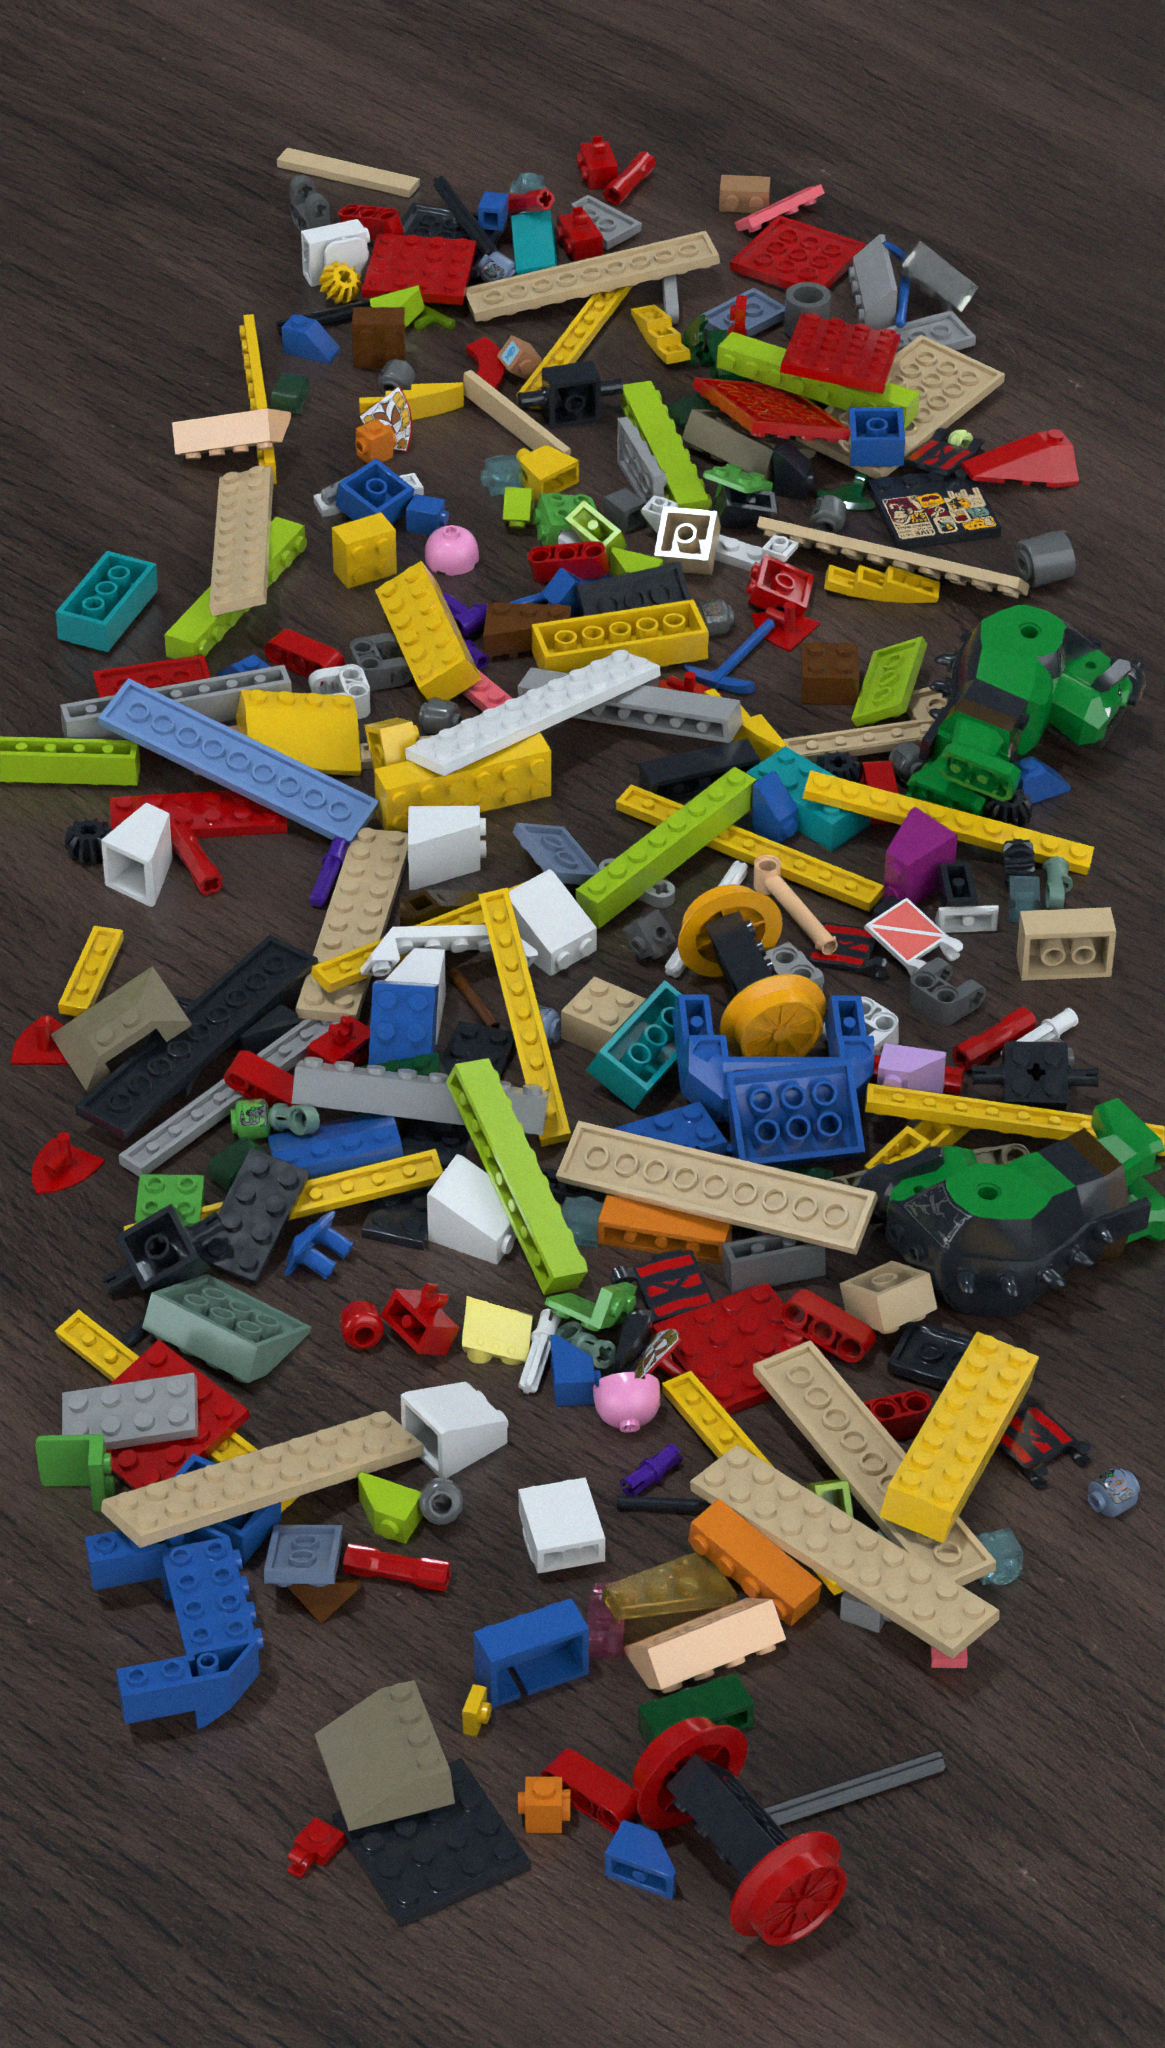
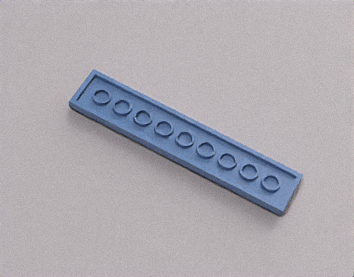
M129 678L98 717V725L331 840L335 837H343L347 840L346 843L351 844L357 837L359 830L365 828L379 808L378 800Z

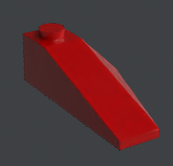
M1056 429L1036 432L962 461L961 467L973 481L1005 483L1007 479L1020 481L1021 485L1030 486L1031 481L1045 482V486L1051 488L1078 486L1079 483L1073 444L1061 430Z

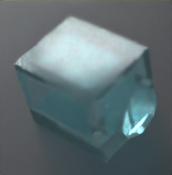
M1009 877L1008 922H1019L1020 911L1040 909L1039 877Z

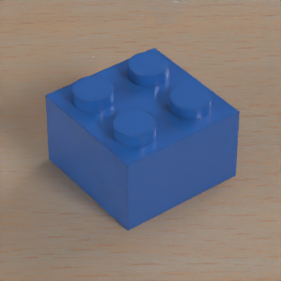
M849 408L848 428L851 430L848 440L850 466H904L905 432L902 408Z
M374 459L338 483L335 506L353 520L381 512L392 524L406 515V508L413 498L414 488L378 459Z

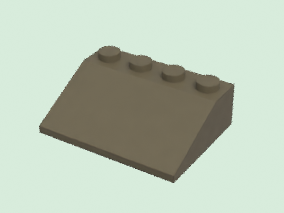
M691 410L682 439L691 443L690 447L700 452L707 451L711 453L710 457L712 459L742 467L741 471L762 474L765 476L764 480H774L773 449L779 439L778 437L774 436V434H766V437L753 436L748 429L740 427L739 422L730 419L728 414L720 410ZM792 438L788 439L808 459L815 456L816 450Z
M415 1680L397 1683L393 1686L377 1690L314 1734L348 1831L455 1804L450 1768Z

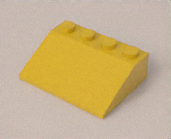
M259 689L241 690L235 716L240 733L323 774L361 775L358 715L353 696L343 694L291 693L288 691L274 692Z

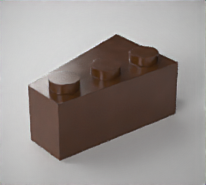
M488 602L483 633V653L489 656V662H491L494 656L508 654L510 659L518 657L520 652L532 651V624L570 619L571 606Z

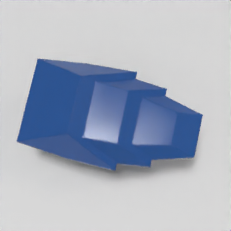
M334 1211L323 1215L317 1222L309 1225L303 1233L294 1237L288 1251L284 1272L286 1277L298 1265L305 1264L322 1276L324 1280L331 1275L337 1262L332 1261L315 1249L316 1244H323L340 1256L342 1260L348 1255L354 1242L332 1228V1219L335 1217Z

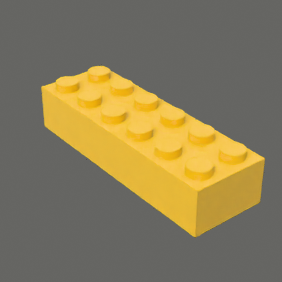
M422 561L407 568L403 573L375 589L418 689L428 701L434 697L449 701L482 680L436 579Z
M694 599L532 624V653L539 669L570 673L572 670L590 665L594 660L608 657L617 650H626L630 654L646 658L648 661L663 667L708 659L709 632Z
M538 732L445 776L411 761L374 769L375 799L379 801L376 815L385 831L403 832L408 830L409 806H480V813L551 796V749L542 734Z

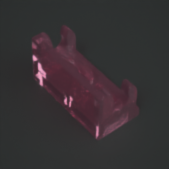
M599 1582L594 1584L593 1591L598 1593L605 1592L609 1595L590 1596L587 1619L589 1649L587 1651L589 1656L622 1659L628 1610V1582Z

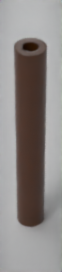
M458 968L451 969L448 976L483 1023L488 1027L499 1029V1022Z

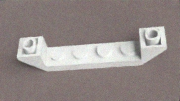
M654 495L641 509V514L658 534L663 507L678 508V503ZM719 534L715 560L750 571L755 562L760 563L764 554L782 562L787 561L798 548L799 542L783 536L773 535L765 546L761 548Z
M486 925L392 927L360 968L361 975L373 974L376 977L388 975L399 962V954H407L414 948L451 950L453 953H460L466 950L491 951ZM521 939L529 968L538 957V952Z

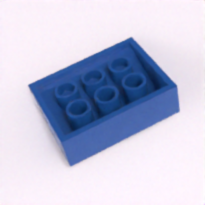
M852 1059L726 1073L730 1140L733 1158L774 1168L859 1159L865 1153Z
M364 1113L321 1123L318 1130L312 1134L296 1135L292 1131L268 1136L272 1156L310 1171L308 1180L404 1157L394 1116Z

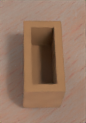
M721 175L719 212L754 213L769 206L770 177Z

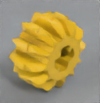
M335 261L323 269L318 283L322 285L320 292L327 294L326 300L332 298L335 305L340 302L346 305L358 297L363 283L360 281L361 274L354 272L355 266L348 267L346 261L341 264Z

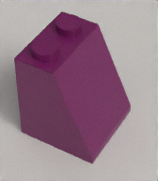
M912 808L886 851L883 897L887 899L892 895L900 901L908 898L915 905L938 890L939 864L956 862L958 835L918 808Z

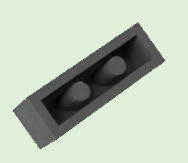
M774 1234L722 1244L723 1276L732 1294L757 1285L769 1283L770 1286H778L784 1283L808 1280L826 1275L825 1247Z

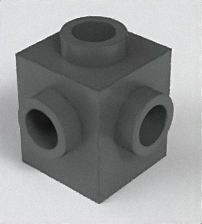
M659 909L642 915L622 928L629 940L632 951L637 954L639 960L649 956L653 960L661 957L669 951L667 946L676 941L671 926L664 919Z

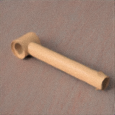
M762 855L756 858L754 861V889L765 895L772 894L814 942L815 949L820 950L825 955L833 953L838 946L836 936H831L781 878V861L773 855Z

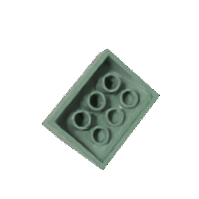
M208 1274L152 1292L142 1326L143 1329L152 1333L157 1340L170 1342L180 1347L179 1350L184 1354L195 1355L205 1360L208 1366L222 1369L232 1374L235 1380L243 1383H250L253 1380L266 1376L310 1334L312 1329L311 1326Z

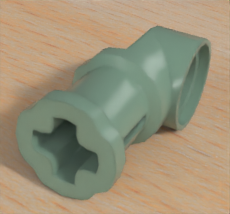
M1056 856L1045 861L1042 866L1043 874L1048 878L1045 887V904L1047 909H1063L1065 894L1073 887L1072 878L1068 876V862L1063 857Z
M276 1103L269 1111V1123L276 1131L289 1129L296 1135L315 1133L319 1128V1114L310 1105L295 1104L288 1107L286 1103ZM277 1117H283L286 1119L278 1120Z
M567 1322L555 1331L554 1335L560 1336L592 1356L594 1367L606 1369L614 1362L616 1354L615 1345L608 1340H598L595 1335L585 1332L579 1322Z

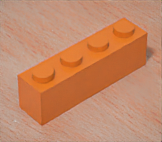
M606 1195L598 1219V1244L654 1254L682 1249L683 1252L692 1250L697 1261L723 1265L722 1244L732 1240V1224L612 1195Z
M720 1498L691 1522L688 1542L698 1554L705 1555L716 1564V1567L723 1575L730 1576L740 1584L744 1592L751 1598L773 1599L779 1620H783L790 1627L819 1602L822 1583Z

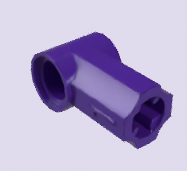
M443 593L463 639L484 629L486 618L478 607L468 608L452 595Z

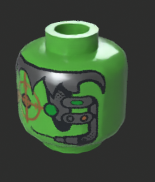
M265 1099L240 1100L236 1103L235 1109H230L232 1134H237L242 1141L268 1138L270 1127H272L269 1123V1111L272 1108L268 1109Z

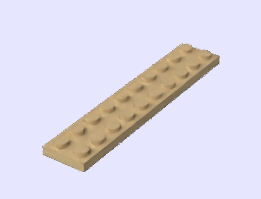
M706 231L467 287L465 300L475 322L489 321L494 317L502 315H513L519 311L534 310L553 303L560 304L569 299L585 298L590 296V294L610 292L615 288L635 286L640 282L660 280L666 276L685 274L688 271L699 268L706 269L712 265L720 264V258Z
M255 466L248 471L240 473L229 472L223 477H219L209 604L212 616L263 605L267 602L274 479L271 466Z
M759 516L757 527L764 531V536L770 537V539L773 535L783 536L799 542V547L811 549L812 545H815V548L821 549V552L837 555V552L840 551L847 558L862 561L863 557H866V560L872 561V564L888 567L889 563L893 564L892 566L914 573L915 569L919 570V573L932 579L940 580L941 576H945V579L950 580L951 583L966 586L967 582H971V585L976 586L979 590L992 592L993 588H996L997 591L1002 592V595L1012 598H1018L1019 594L1027 596L1030 587L1028 583L1019 577Z
M371 828L359 830L357 837L348 847L313 956L318 958V964L384 937L408 859V833L374 830ZM310 972L306 975L296 1006L298 1018L341 1022L342 1016L348 1017L350 1015L358 1020L371 977L328 993L311 976Z
M578 1121L556 1174L558 1181L855 1255L858 1253L878 1200V1196L874 1191Z
M811 1340L753 1364V1374L839 1479L849 1482L850 1492L892 1543L961 1586L996 1571L997 1561L959 1516L944 1543L879 1517L887 1487L906 1453Z
M375 1412L356 1420L347 1421L337 1426L322 1429L299 1438H293L274 1446L265 1447L255 1452L103 1499L101 1512L139 1548L356 1478L360 1472L368 1474L423 1456L424 1444L409 1431L402 1429V1425L387 1412Z
M739 1445L734 1446L690 1481L693 1493L710 1504H713L720 1498L780 1549L825 1578L827 1577L834 1581L839 1587L951 1659H954L999 1620V1609Z

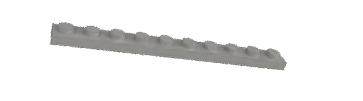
M305 1019L257 1055L287 1072L296 1066L300 1060H304L307 1057V1046L313 1040L326 1033L329 1025H335L340 1022ZM222 1079L119 1154L120 1165L139 1177L140 1174H149L228 1116L230 1109H235L238 1101L248 1100L249 1098L230 1088Z

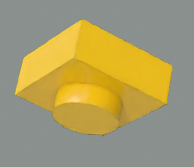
M472 1685L462 1710L463 1734L477 1737L481 1724L488 1723L492 1704L487 1702V1687Z

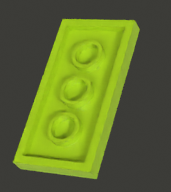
M923 636L873 651L851 718L856 727L866 724L872 725L879 720L899 717L906 713L927 648V643Z

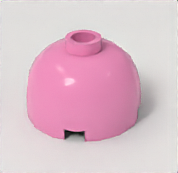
M455 525L443 526L436 529L427 540L425 562L436 573L440 571L450 576L462 575L473 570L474 565L479 561V549L476 538L469 530Z
M635 1372L616 1373L601 1378L599 1380V1387L595 1384L593 1386V1398L597 1413L605 1423L612 1427L620 1428L621 1432L631 1433L638 1431L640 1426L647 1424L655 1417L659 1409L661 1394L658 1378L646 1373L645 1379L635 1378Z

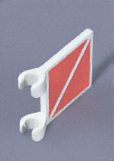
M905 898L876 917L864 927L870 935L907 968L910 976L927 964L919 959L936 947L940 946L943 954L949 961L958 959L960 957L958 952L963 949V944L959 940L945 934L908 898Z

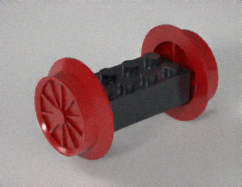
M704 1717L683 1720L671 1726L654 1739L642 1753L635 1766L632 1782L634 1789L639 1794L637 1812L640 1819L647 1826L654 1829L673 1828L694 1819L696 1821L693 1825L695 1830L709 1841L712 1839L718 1846L715 1849L716 1854L728 1865L732 1866L733 1864L739 1871L736 1876L741 1884L733 1897L729 1911L730 1923L735 1931L747 1937L760 1936L767 1944L772 1946H783L798 1941L819 1927L835 1910L844 1895L847 1876L845 1871L839 1866L841 1860L839 1842L830 1833L822 1831L809 1832L790 1839L737 1778L744 1766L748 1750L747 1740L742 1732L730 1725L716 1726L710 1719Z

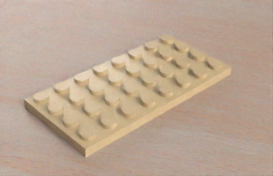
M919 335L896 353L887 382L920 392L918 415L904 430V457L931 439L938 428H948L1004 383L1005 374L923 335ZM831 405L824 410L848 428L849 411ZM796 436V441L861 473L867 474L873 479L887 477L899 467L850 466L848 440H839L838 443L824 441L823 438L806 441Z

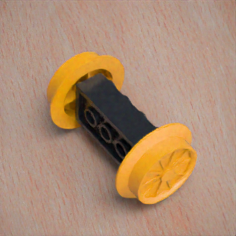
M731 884L708 890L695 899L684 914L682 928L678 937L679 955L684 964L697 974L708 977H725L734 998L722 1015L720 1035H726L727 1048L731 1054L736 1057H804L815 1047L821 1037L823 1020L826 1014L825 996L821 988L811 979L796 974L777 975L771 959L764 960L763 957L767 956L766 951L775 947L781 935L783 925L781 912L776 903L768 896L753 891L746 886Z

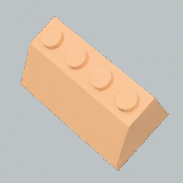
M267 408L172 422L175 454L185 455L186 460L201 459V454L209 453V456L225 455V450L233 449V453L248 452L249 447L257 446L258 450L273 448V443L283 441L291 419V412Z
M745 1598L623 1648L625 1654L649 1689L662 1690L663 1693H669L682 1688V1681L693 1677L694 1681L714 1675L713 1669L721 1665H725V1668L740 1665L745 1662L744 1656L756 1652V1655H763L776 1650L775 1644L786 1640L773 1599Z

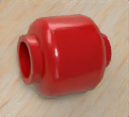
M355 1301L344 1307L340 1313L339 1326L344 1341L350 1347L368 1349L379 1343L383 1336L384 1325L380 1312L374 1304L368 1301Z

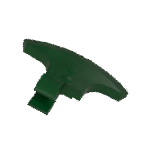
M705 314L698 315L689 323L681 341L684 346L690 348L691 360H689V363L692 366L698 362L697 357L701 361V366L708 360L707 353L702 349L705 342L703 335L704 327L709 321L708 316Z
M856 473L852 485L842 484L835 491L821 489L817 492L818 497L833 495L840 498L846 504L847 510L864 511L876 508L874 501L862 497V493L865 492L868 486V482H865L868 477L867 474Z

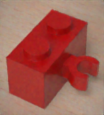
M600 135L592 136V142L580 143V153H576L577 168H580L582 181H586L589 190L605 189L614 178L618 177V165L609 141H603V137Z
M582 206L572 208V213L557 216V226L554 228L556 240L561 242L565 253L569 254L574 262L603 255V235L587 212L583 211Z
M350 1015L348 1017L342 1016L340 1023L329 1025L326 1033L313 1040L307 1046V1057L321 1058L323 1063L335 1064L336 1061H349L354 1063V1067L363 1066L369 1059L370 1028Z
M427 1283L422 1290L394 1289L381 1313V1317L418 1354L446 1355L460 1327L440 1309L446 1305L449 1296L445 1293H437L435 1296L438 1285L433 1283Z

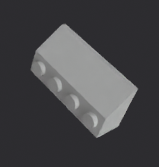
M879 234L853 257V267L848 268L852 296H855L854 306L855 310H858V323L867 324L871 329L876 330L895 326L897 286L888 249L882 244L886 241L884 234Z

